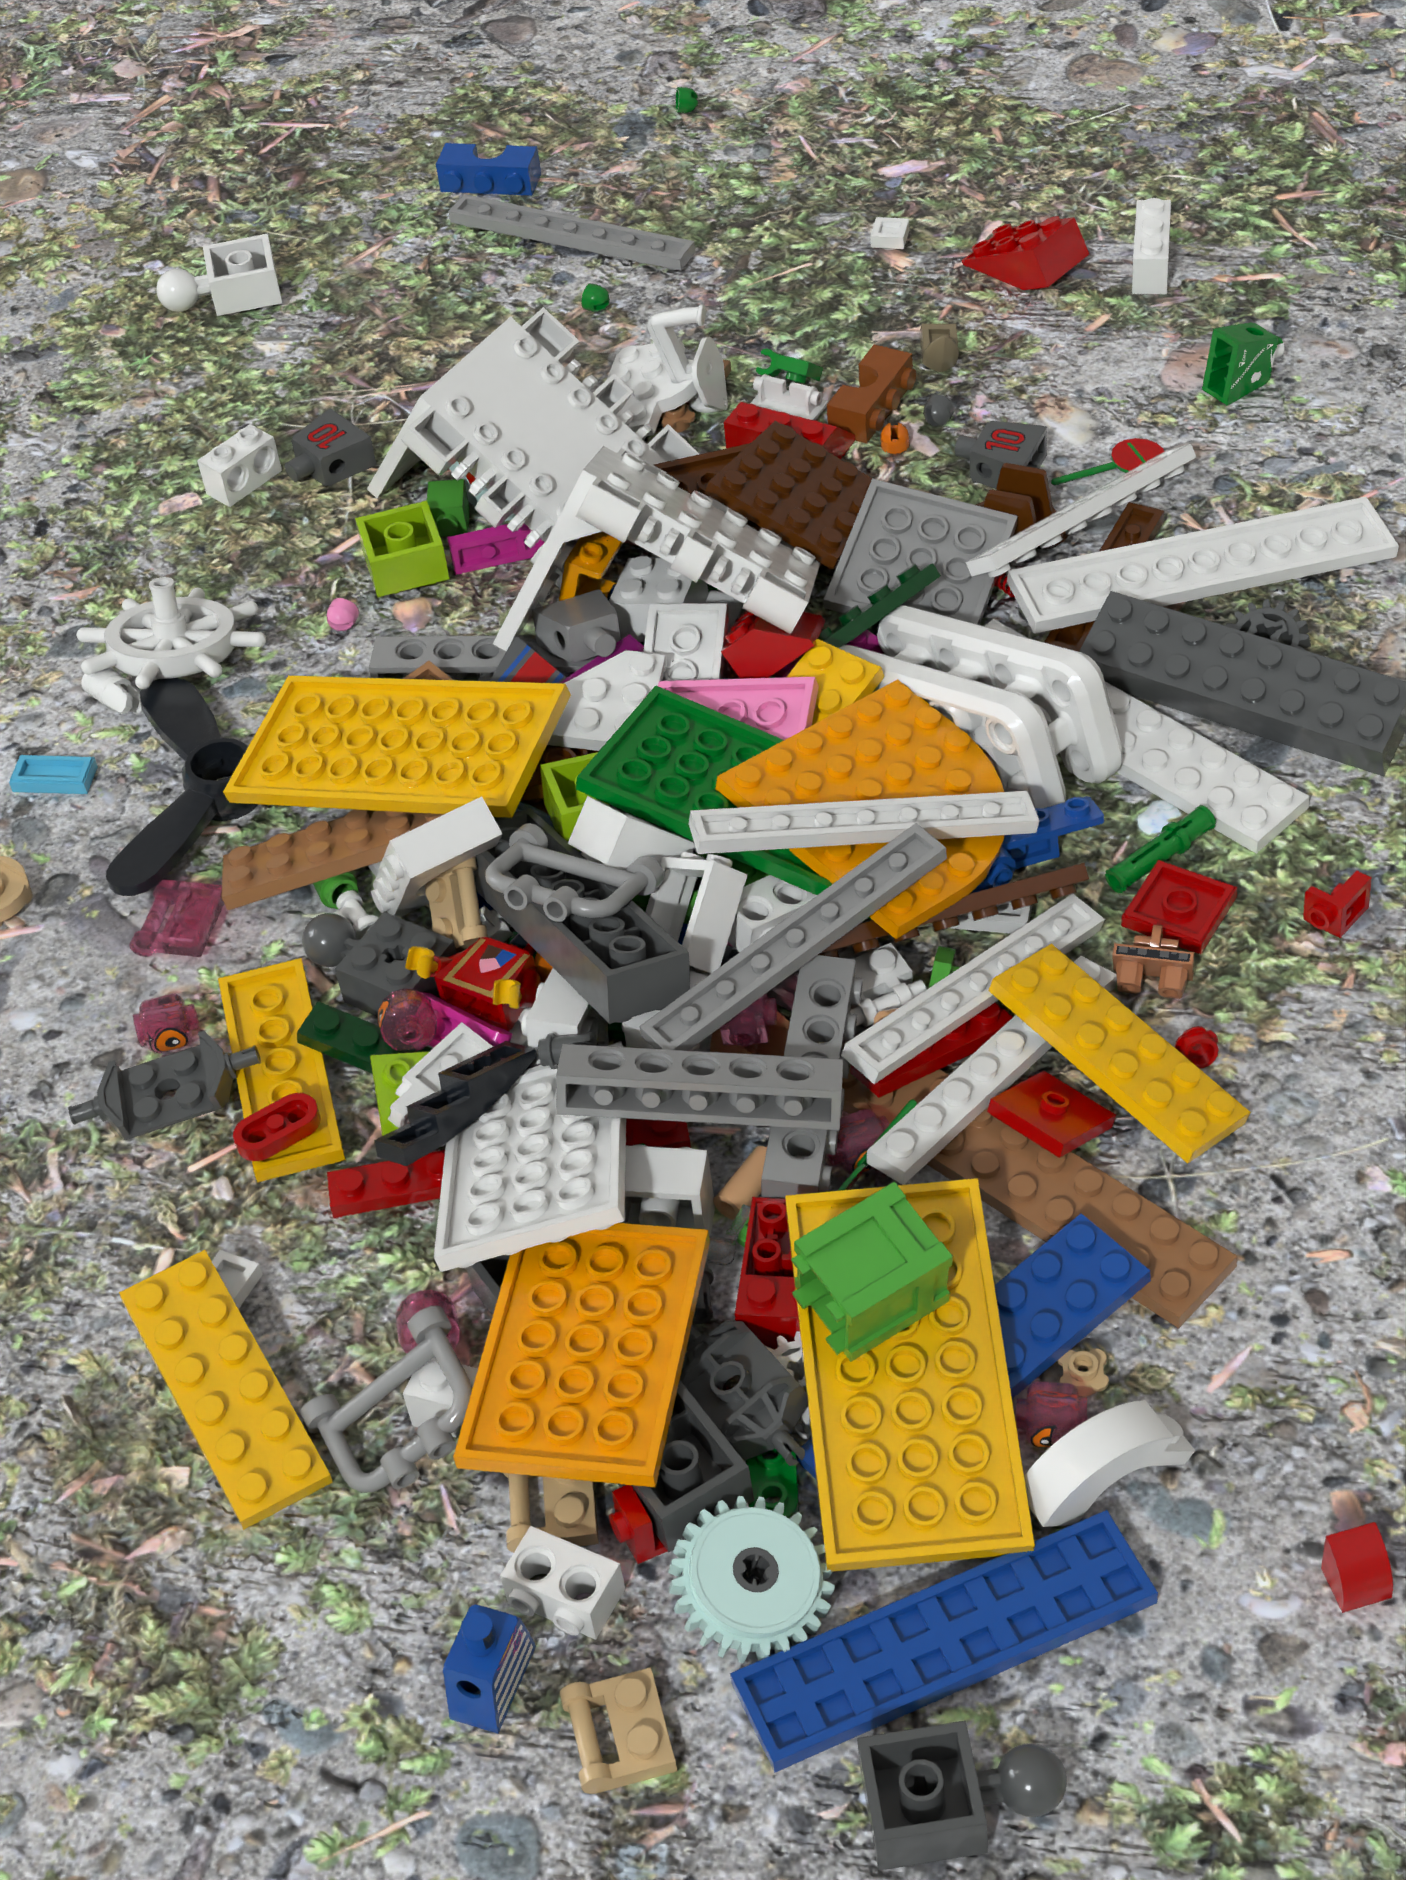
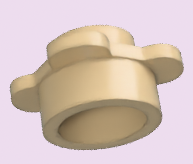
M1093 1348L1088 1352H1075L1070 1349L1058 1360L1059 1365L1063 1367V1375L1060 1377L1059 1383L1070 1385V1393L1072 1394L1074 1393V1386L1071 1384H1074L1076 1395L1083 1397L1105 1390L1109 1384V1378L1104 1374L1103 1365L1107 1362V1355L1098 1348ZM1086 1368L1088 1371L1082 1372L1079 1369Z

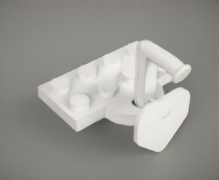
M700 304L699 307L680 308L652 315L648 319L647 328L653 343L637 347L630 345L618 350L607 379L614 373L633 391L629 400L616 415L620 417L629 409L634 414V417L628 427L634 432L646 425L651 430L648 436L654 435L661 414L676 409L687 402L692 409L701 413L727 410L728 400L724 363L714 340L711 337L702 338L693 361L686 358L684 344L681 338H677L673 329L674 326L698 323L699 326H703L706 316V309L703 304Z

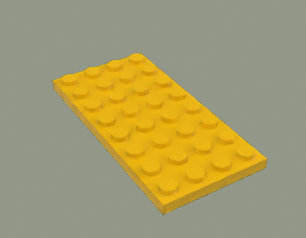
M288 675L223 793L229 803L446 814L482 796L493 817L512 818L571 694L567 685L562 683Z
M978 1178L898 1185L905 1194L907 1201L939 1242H942L953 1256L952 1266L949 1267L947 1289L950 1292L949 1302L850 1362L844 1352L836 1355L827 1343L826 1337L831 1335V1332L811 1305L802 1309L797 1302L827 1570H832L831 1572L997 1557L1010 1553L1034 1551L1035 1544ZM884 1187L786 1195L785 1202L791 1258L797 1256L794 1251V1241ZM792 1262L795 1284V1277H797L798 1275L797 1268Z

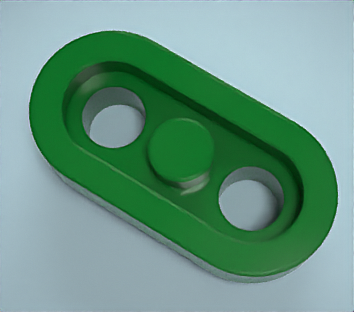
M775 1448L747 1459L746 1464L749 1467L754 1501L748 1504V1506L754 1507L758 1497H764L766 1500L768 1497L777 1496L781 1498L778 1502L768 1503L765 1501V1509L773 1511L775 1506L781 1502L784 1503L783 1515L790 1519L794 1514L798 1513L797 1465H788ZM792 1452L791 1454L796 1459V1454ZM768 1454H777V1455H778V1456H777L776 1458H774V1459H765V1458H764V1456H766V1455H768Z

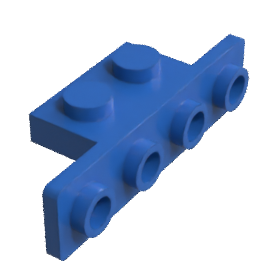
M1089 796L1073 797L1064 803L1046 808H1035L1040 820L1037 832L1005 835L1002 847L1015 860V869L1060 857L1058 836L1103 824L1104 814Z

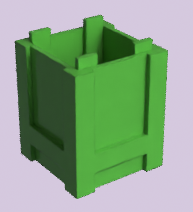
M895 1181L794 1241V1251L797 1256L793 1257L791 1261L797 1268L798 1276L795 1277V1287L797 1290L792 1292V1295L802 1309L811 1305L831 1332V1335L826 1337L827 1343L836 1355L844 1352L850 1362L949 1302L950 1292L947 1289L949 1267L952 1266L953 1256L944 1244L939 1242L907 1201L905 1194Z

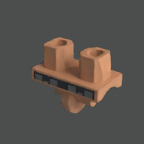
M1155 924L1153 925L1151 937L1135 935L1134 945L1114 943L1112 954L1113 970L1117 976L1118 991L1134 994L1141 992L1143 975L1160 977L1159 995L1167 998H1182L1187 980L1193 981L1194 952L1178 951L1179 940L1162 938L1163 925Z

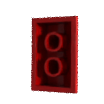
M740 402L724 421L726 448L751 443L774 421L791 427L795 433L812 443L823 446L827 452L839 459H842L855 442L854 434L837 426Z
M746 611L735 620L736 623L730 628L731 632L725 636L727 642L721 653L740 679L769 678L815 646V640L818 639L825 620L821 615L803 612L795 628L789 634L753 613Z

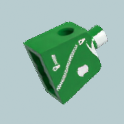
M1252 322L1213 329L1202 390L1225 405H1230L1267 384L1271 377L1274 359L1282 356L1284 353L1282 339Z

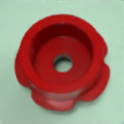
M1196 1026L1186 1030L1178 1037L1175 1048L1199 1069L1208 1067L1216 1060L1219 1051L1217 1046L1218 1038L1214 1031H1206L1204 1027Z

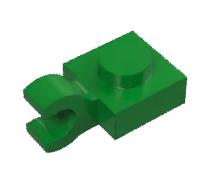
M762 349L761 354L771 358V365L767 369L757 367L756 372L758 374H767L775 377L780 372H786L785 379L793 382L806 384L807 378L820 382L823 367L808 361L781 355L770 349Z

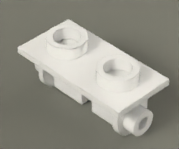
M764 374L762 377L757 376L754 380L753 389L758 391V395L750 403L790 415L816 420L827 406L828 400L823 399V393L819 392L817 387L792 382L789 385V390H786V380Z

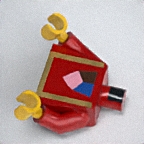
M517 934L509 944L489 937L479 938L466 950L450 957L434 956V952L428 948L413 946L408 950L405 968L408 970H417V975L421 978L434 977L442 1000L493 1026L507 1031L513 1028L525 1008H532L536 1000L537 988L541 983V977L537 973L532 956L536 950L520 934Z

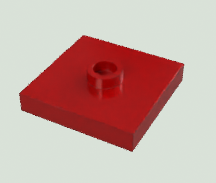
M1158 860L1123 913L1121 926L1151 937L1153 925H1163L1162 938L1179 940L1178 947L1201 955L1236 900L1238 887Z
M1042 1071L991 1098L987 1110L990 1115L1058 1158L1111 1129L1116 1114L1046 1071Z

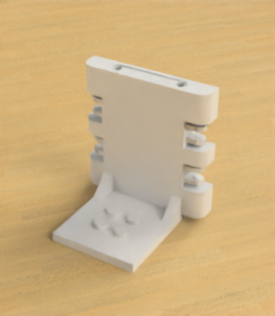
M543 307L522 326L510 316L419 397L367 490L378 499L420 460L424 461L439 476L458 461L460 464L451 475L458 481L470 472L476 478L469 489V492L474 497L485 488L488 489L481 496L474 509L494 528H497L514 513L516 516L509 522L507 527L512 532H515L525 523L532 531L527 535L524 543L531 549L541 539L546 542L582 470L603 446L615 453H618L623 448L652 465L699 455V453L669 424L646 444L643 440L651 432L646 425L634 432L628 427L634 417V414L629 409L620 417L616 415L629 400L633 391L614 373L593 393L590 390L598 382L593 375L587 376L581 383L574 376L581 366L576 359L572 360L566 367L562 365L573 352L579 340ZM544 544L537 550V552L530 560L533 564L535 563ZM564 565L562 568L557 567L555 571L556 573L560 574L556 582V585L560 589Z
M603 446L582 470L493 644L505 651L508 650L514 638L521 633L533 615L532 609L537 608L540 601L544 603L547 596L550 595L560 576L555 571L557 567H563L567 557L577 543L575 539L602 531L623 543L629 540L672 564L670 569L697 583L700 579L744 603L743 609L789 634L795 628L809 603L820 562L816 561L815 556L800 547H793L774 532L765 528L757 531L746 525L748 520L744 516L714 498L695 490L692 494L678 487L680 482L674 477L627 450L621 448L618 453H615Z

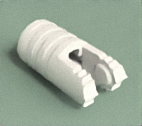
M107 668L93 674L84 673L82 677L83 690L109 709L118 711L120 714H128L129 711L136 715L144 714L140 702L141 690L133 686L121 674L112 668Z

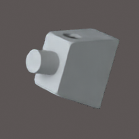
M599 589L532 609L537 645L568 662H579L595 656L607 657L613 653L616 643L621 640L617 612Z

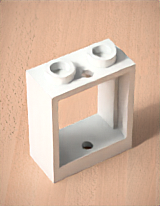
M682 852L680 858L662 856L660 865L664 872V880L651 893L645 913L678 942L697 877H702L682 946L689 952L690 970L699 974L710 975L721 966L747 874L731 868L732 860L714 854H708L706 859L688 852Z

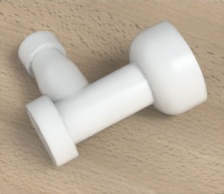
M349 890L338 897L336 906L339 910L334 913L343 916L349 922L352 921L356 937L361 939L379 918L374 915H367L362 908L363 901L356 891Z

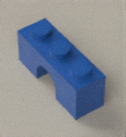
M445 143L436 162L440 192L532 196L541 176L537 146L506 145L501 155L491 159L478 158L476 144Z

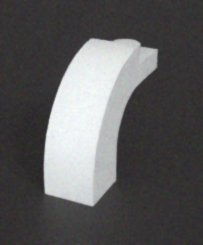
M1145 1400L1115 1406L1091 1417L1072 1429L1054 1443L1024 1475L1029 1509L1043 1527L1073 1525L1081 1520L1094 1501L1109 1486L1123 1476L1148 1466L1185 1465L1195 1452V1449L1183 1436L1182 1427L1174 1419L1166 1414H1156Z

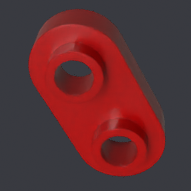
M293 1093L244 1118L236 1125L233 1131V1140L239 1155L249 1161H262L308 1137L320 1125L321 1117L317 1103L310 1095Z

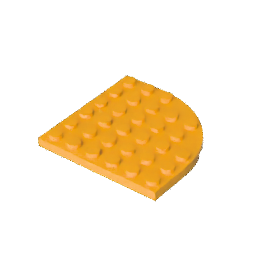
M898 679L718 775L715 787L716 790L738 808L1004 792L1001 780L993 764L974 740L934 707H931L924 699L914 694ZM1005 835L936 839L946 847L947 859L869 917L895 939L916 928L960 901L986 878L990 867L1000 854ZM889 842L789 848V851L819 876L833 884Z

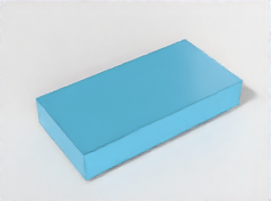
M20 755L9 784L12 792L88 794L98 765L95 757Z

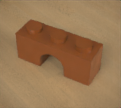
M874 344L858 364L860 387L842 384L828 402V424L854 434L855 441L868 443L876 431L882 429L884 421L891 411L897 409L901 398L907 390H911L914 386L916 370L913 369L912 353Z

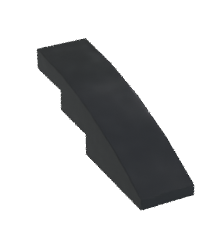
M504 1041L439 1072L441 1090L406 1106L409 1124L374 1140L377 1157L408 1166L443 1146L475 1122L511 1088L537 1057L536 1049Z

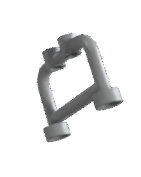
M531 823L522 825L510 836V847L491 862L485 870L486 882L492 889L504 894V899L509 907L515 910H522L531 902L543 905L546 916L555 922L563 921L570 914L587 918L612 916L627 905L637 894L642 896L651 894L664 880V872L661 865L651 857L642 856L637 858L624 871L547 849L548 839L546 834L540 827ZM524 861L619 888L606 899L587 900L580 898L577 892L568 886H562L555 891L540 886L537 880L530 875H522L515 879L505 876V874L517 863Z
M441 1306L424 1308L411 1317L407 1326L418 1345L345 1405L340 1407L335 1395L323 1394L308 1401L300 1410V1415L310 1433H321L342 1478L354 1490L361 1493L376 1492L391 1483L394 1489L405 1488L419 1478L420 1473L415 1462L426 1453L430 1459L435 1460L447 1456L456 1448L457 1444L451 1433L463 1423L472 1386L446 1336L452 1326ZM435 1357L454 1394L451 1407L441 1417L429 1419L421 1424L417 1429L418 1435L405 1446L394 1448L384 1454L380 1460L381 1465L370 1473L363 1472L342 1431Z

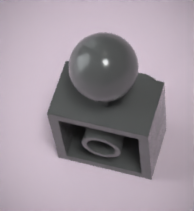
M386 912L379 917L361 939L356 937L352 924L343 916L335 913H324L314 917L306 925L302 935L303 949L311 961L323 967L336 966L335 972L344 1003L378 1017V1009L383 999H389L390 1005L386 1010L384 1020L406 1028L417 992L431 993L440 998L434 977L424 979L417 975V970L405 968L409 948L413 946L425 947L432 950L435 954L434 956L450 957L457 954L453 939Z
M966 1720L857 1738L860 1771L878 1871L988 1853L987 1820L983 1805L1004 1802L1008 1808L1017 1814L1026 1817H1039L1053 1811L1060 1804L1066 1792L1067 1776L1061 1760L1053 1751L1039 1744L1029 1743L1016 1746L1003 1756L998 1768L976 1772Z

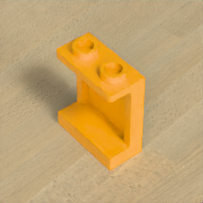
M603 531L579 538L565 561L559 601L598 589L607 598L610 589L617 583L602 577L623 542Z

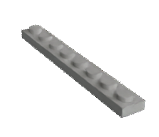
M463 194L448 211L450 223L464 225L469 228L489 230L498 234H508L527 240L532 239L546 242L551 245L575 248L584 252H594L612 258L618 257L632 260L641 264L661 266L669 270L681 271L695 254V243L691 240Z
M915 823L639 1026L642 1037L654 1049L689 1051L946 860V847Z

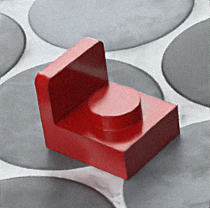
M1356 870L1344 884H1337L1331 895L1310 886L1305 892L1304 920L1320 930L1341 938L1369 908L1372 877Z

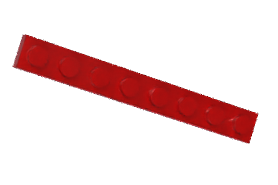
M626 1118V1145L628 1146L644 1143L648 1147L691 1148L686 1122ZM445 1150L429 1153L408 1166L392 1161H384L327 1172L330 1208L333 1218L440 1199Z

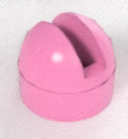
M336 598L331 602L327 610V622L336 631H347L355 624L359 616V610L351 601L344 598Z

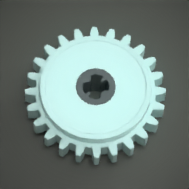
M738 1496L734 1508L731 1510L723 1500L718 1501L714 1510L715 1516L705 1509L700 1511L697 1518L698 1526L689 1522L683 1532L686 1540L678 1539L673 1553L679 1558L672 1559L668 1573L678 1576L671 1581L668 1588L669 1593L682 1595L677 1600L674 1611L676 1614L688 1612L690 1615L684 1627L685 1630L689 1632L699 1627L703 1631L699 1644L704 1647L712 1640L720 1643L718 1656L722 1658L729 1648L736 1649L738 1662L740 1663L745 1662L749 1652H756L757 1659L760 1661L769 1657L771 1649H774L775 1653L780 1651L786 1652L790 1650L789 1641L794 1646L808 1639L806 1633L815 1635L822 1624L818 1618H825L831 1606L823 1599H829L835 1589L834 1584L823 1581L830 1578L832 1570H827L826 1563L820 1562L825 1556L824 1544L814 1546L812 1543L818 1530L815 1527H811L803 1531L799 1527L802 1514L799 1512L790 1519L784 1516V1503L779 1502L773 1511L765 1509L764 1497H758L754 1507H747L744 1497ZM744 1573H747V1579L750 1578L751 1574L755 1575L760 1580L759 1584L756 1585V1579H753L752 1583H748L743 1578Z

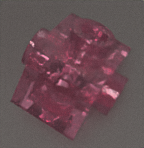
M766 993L721 1026L720 1031L723 1045L750 1046L752 1044L768 1043L769 1025L777 1024L776 999L768 998Z

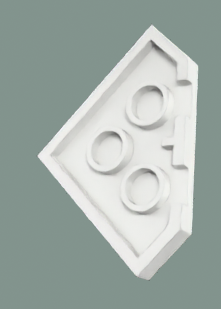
M625 650L563 683L567 685L571 696L547 745L599 751L655 686H658L659 681H663L666 655Z

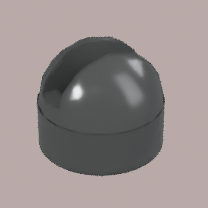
M935 394L929 397L924 407L923 415L926 422L931 426L945 425L951 419L955 406L947 397Z

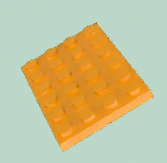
M617 1223L607 1229L591 1230L567 1237L560 1242L544 1243L510 1255L453 1458L456 1468L656 1488L709 1250V1231L705 1229Z

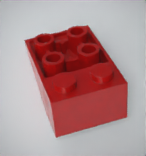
M1053 216L1040 223H1036L1035 220H1029L1015 227H1012L1011 224H1004L993 230V236L990 239L975 244L971 248L973 252L961 261L964 266L1019 289L1031 290L1046 288L1052 285L1087 257L1089 251L1075 217L1060 219L1059 216Z
M752 1197L735 1308V1320L743 1321L764 1346L777 1349L778 1336H783L789 1343L795 1341V1333L800 1331L797 1302L792 1295V1292L795 1291L786 1202L783 1198Z

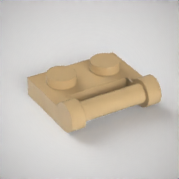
M475 856L439 874L427 882L425 886V894L429 901L432 918L431 931L453 939L457 953L466 950L479 938L488 937L486 925L481 923L473 873L477 869Z
M503 1473L509 1479L511 1527L506 1531L507 1549L513 1553L531 1526L528 1479L541 1476ZM543 1477L545 1527H538V1529L578 1546L599 1544L595 1482Z
M651 1667L590 1684L574 1682L561 1689L559 1695L564 1711L570 1714L582 1769L579 1771L578 1776L584 1793H601L677 1772L676 1761ZM606 1705L619 1757V1762L612 1764L603 1763L590 1710Z

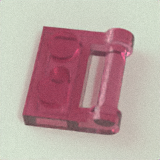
M162 880L156 885L153 892L155 900L141 930L133 935L129 944L130 949L135 954L143 957H149L153 952L201 957L224 906L222 885ZM175 904L163 932L158 933L170 905Z

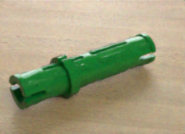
M1199 805L1178 822H1169L1163 826L1161 834L1105 871V878L1109 886L1115 892L1123 893L1132 884L1150 873L1158 860L1165 862L1175 854L1181 855L1187 852L1193 841L1216 827V819L1213 813L1207 807Z

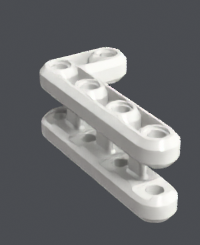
M899 606L880 619L877 639L885 654L851 645L839 647L841 650L882 668L885 677L873 692L898 679L914 694L924 699L931 707H934L966 732L980 748L984 749L991 756L1004 791H1028L1034 808H1046L1066 801L1065 786L1056 757L1059 753L1068 771L1088 783L1100 784L1117 772L1121 766L1122 746L1103 674L1096 662L1082 652L909 606ZM1039 706L1045 709L1046 712L1049 714L1051 719V723L1049 725H1047L1046 718Z

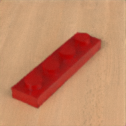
M993 1003L875 1084L852 1064L850 1073L880 1098L973 1054L1013 1017L997 1003Z

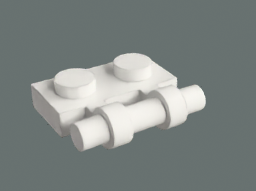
M892 943L854 958L856 960L855 978H862L863 986L860 1005L852 1004L850 1014L857 1015L856 1027L861 1024L864 1027H868L874 1024V1018L879 1011L900 1008L927 990L922 980L913 982L912 969Z

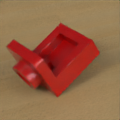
M625 1485L612 1491L615 1512L609 1515L610 1524L620 1543H627L637 1564L667 1552V1549L653 1532L652 1521L632 1485Z

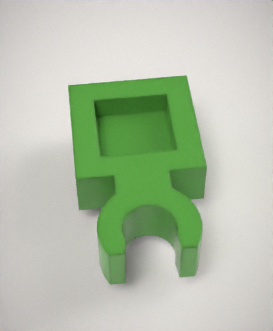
M943 946L938 947L929 988L960 968L953 966L956 949Z

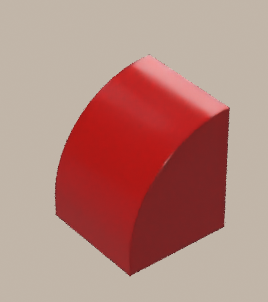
M1376 1522L1325 1537L1321 1569L1342 1613L1392 1598L1393 1577L1391 1565Z

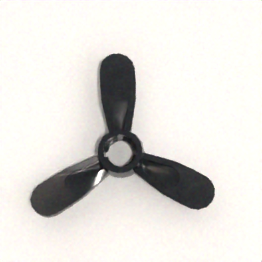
M184 679L153 680L149 688L140 691L143 713L160 737L185 761L182 768L185 791L151 821L110 863L106 870V880L110 889L115 894L121 896H135L147 892L159 884L189 851L211 820L228 821L238 819L252 812L259 805L229 803L223 791L247 750L248 745L236 739L221 738L215 717L204 698L193 684Z

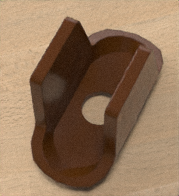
M1004 463L1001 467L996 490H989L985 501L976 504L977 506L1018 516L1014 535L1057 512L1052 504L1046 471L1011 463ZM1066 532L1061 533L1062 540L1060 542L1043 548V550L1060 545L1068 538L1069 534H1066Z

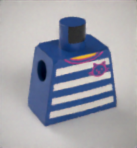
M477 1604L469 1607L443 1668L450 1720L499 1734L536 1648L535 1642L521 1618ZM479 1690L481 1691V1694H473Z

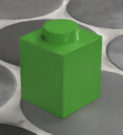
M454 479L428 482L427 502L440 537L468 533L470 507L465 480L460 479L457 481Z

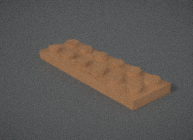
M352 810L344 817L328 822L317 821L304 830L291 834H277L268 841L251 847H237L229 854L223 855L222 900L227 910H231L381 862L390 840L444 814Z

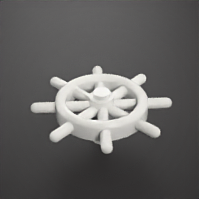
M160 577L149 582L153 601L139 604L134 599L127 598L122 602L124 612L116 616L106 628L82 627L76 634L80 642L106 644L107 652L82 662L81 669L85 674H93L115 666L121 672L135 676L136 686L143 690L149 688L154 679L179 678L202 671L212 678H217L222 674V667L219 663L230 655L235 646L262 647L266 643V636L262 632L236 631L235 622L257 614L258 605L255 602L248 601L227 608L216 601L204 599L205 592L198 587L192 589L188 597H176L174 580L169 577Z

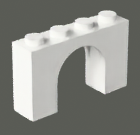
M482 796L389 841L373 883L374 890H371L374 903L381 913L387 911V913L400 918L429 904L425 894L427 882L446 870L497 846L502 832Z

